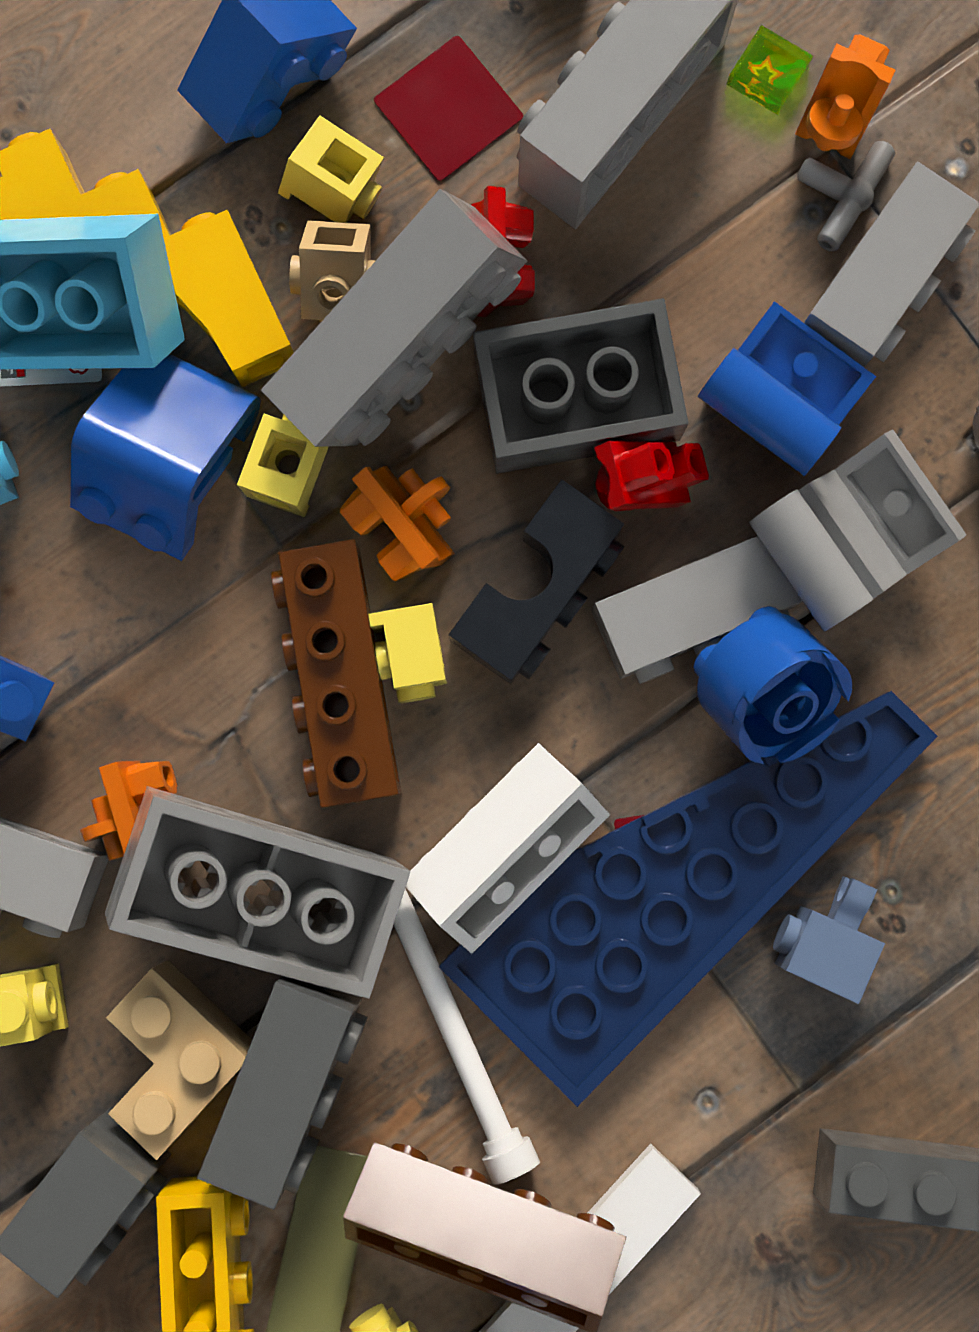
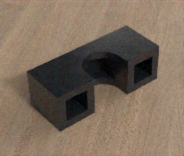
M561 479L526 527L523 535V542L539 552L549 565L551 581L546 589L531 599L516 600L506 597L486 583L448 634L450 642L510 685L519 673L529 680L551 650L542 641L554 624L557 622L564 628H567L588 599L587 596L579 591L593 571L604 577L623 551L625 546L616 539L624 523Z

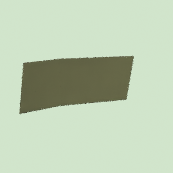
M317 1146L309 1169L296 1195L266 1332L340 1331L358 1248L357 1242L345 1238L343 1216L368 1156Z

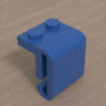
M774 301L738 350L733 348L725 357L697 397L805 476L842 428L839 424L876 376Z
M171 354L166 356L154 368H122L86 411L74 432L71 444L70 507L79 511L85 518L94 523L106 524L135 538L141 545L152 551H162L182 561L194 544L198 506L230 463L233 448L228 446L233 437L245 442L250 434L260 409V397Z

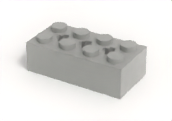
M630 0L626 6L621 2H617L602 20L597 31L599 39L585 55L579 50L568 60L557 80V84L560 87L547 103L537 100L522 118L517 130L520 134V147L516 156L519 160L518 186L576 230L723 48L738 0Z
M439 189L261 391L315 447L354 446L360 442L364 446L368 445L389 425L391 419L386 414L402 397L406 400L414 397L431 380L433 372L429 367L445 350L448 353L455 352L473 335L477 328L473 320L490 302L493 306H496L515 290L521 281V277L517 272L524 266L527 260L474 206Z
M147 786L105 910V916L109 930L370 999L411 871L387 856ZM195 861H200L205 870L209 872L207 877H195L191 886L186 887L180 875L181 870L184 867H191ZM259 880H263L271 891L268 896L257 895L253 904H250L249 899L245 895L246 890L249 886H256ZM325 898L332 905L329 913L318 912L315 919H313L309 915L313 904L320 903Z

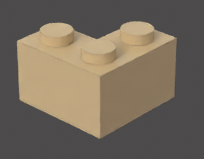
M168 960L151 968L106 1017L154 1063L108 1114L156 1160L241 1069L252 1039Z

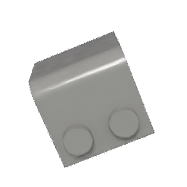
M893 429L884 433L836 469L809 482L801 489H796L749 522L823 632L864 607L904 576L967 535Z

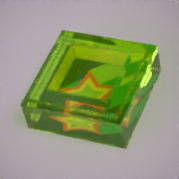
M761 25L729 74L726 85L779 115L808 69L813 55Z

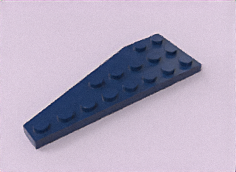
M892 691L886 692L838 716L840 721L831 734L807 754L784 763H780L775 756L761 757L764 764L749 761L576 849L473 953H470L459 944L439 964V968L578 1107L938 736Z

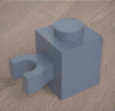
M843 876L835 893L828 916L802 906L799 907L795 917L788 914L781 923L773 943V950L779 952L775 964L792 974L859 1004L885 943L857 931L872 904L877 889L856 879H849Z

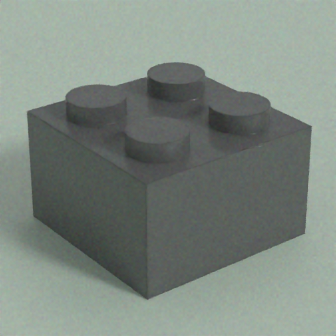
M110 1107L78 1133L0 1235V1253L57 1299L74 1279L84 1286L87 1285L128 1233L118 1224L128 1230L168 1180L159 1170L171 1156V1153L166 1150L156 1160L108 1114L113 1107Z

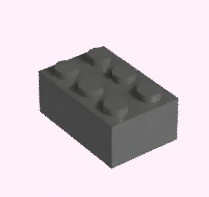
M664 298L473 332L474 357L496 474L597 456L595 447L608 441L678 442L681 440L689 424Z
M282 976L275 982L197 1179L273 1210L276 1208L285 1190L297 1194L319 1143V1139L309 1136L311 1127L313 1125L320 1129L323 1128L344 1078L333 1074L337 1061L348 1064L367 1022V1016L357 1013L363 997Z

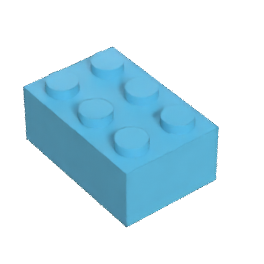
M159 214L0 220V369L154 368L185 340Z

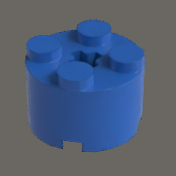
M772 606L762 607L755 611L749 620L730 631L718 644L710 645L703 649L694 663V672L699 676L697 693L701 706L741 752L754 763L764 764L761 757L775 756L780 763L793 761L813 750L831 734L840 721L833 712L841 696L849 702L852 693V678L844 664L796 618L782 614Z

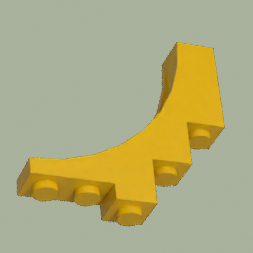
M50 128L40 133L29 132L17 136L8 144L7 148L0 150V172L2 174V177H0V220L159 214L177 304L194 319L218 346L240 385L244 387L277 372L294 353L228 210L218 214L208 212L194 216L184 223L181 231L171 235L157 202L139 169L128 174L125 172L110 174L99 180L94 189L85 193L67 153Z

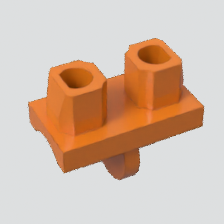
M861 34L854 35L849 48L836 43L795 135L804 139L812 138L816 146L822 151L837 150L840 155L851 159L896 71L884 65L890 51L888 47Z
M383 466L375 471H372L370 467H365L352 478L358 488L340 508V513L352 529L360 535L369 534L380 523L385 521L396 538L376 556L378 562L392 580H402L422 569L440 566L455 554L436 530L444 526L451 519V516L439 502L451 488L442 476L425 484L415 470L411 468L397 480L387 466Z
M118 761L99 767L107 795L91 800L97 823L80 829L83 842L102 838L108 861L122 858L146 787L149 786L173 794L177 793L178 785L172 764L169 761L149 763Z

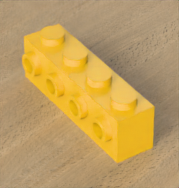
M198 1176L172 1178L156 1196L162 1332H255L254 1329H244L243 1304H249L252 1300L253 1273L251 1262L241 1261L240 1236L247 1235L249 1231V1200L197 1179Z

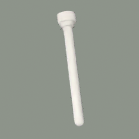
M405 889L394 927L488 1139L483 1143L487 1155L482 1158L489 1177L493 1185L510 1181L535 1168L540 1163V1160L528 1136L522 1137L518 1127H510Z

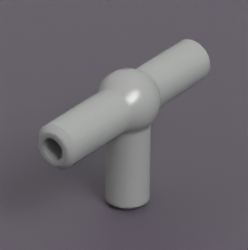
M876 141L872 145L852 179L813 158H808L804 161L797 175L798 180L839 201L817 236L818 243L823 249L827 251L838 250L859 214L866 211L872 204L874 189L895 156V150L888 142Z

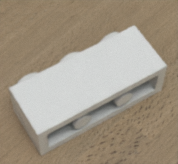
M538 743L475 807L469 810L465 817L430 852L422 857L420 862L411 870L406 888L444 931L470 953H473L610 814L573 774Z

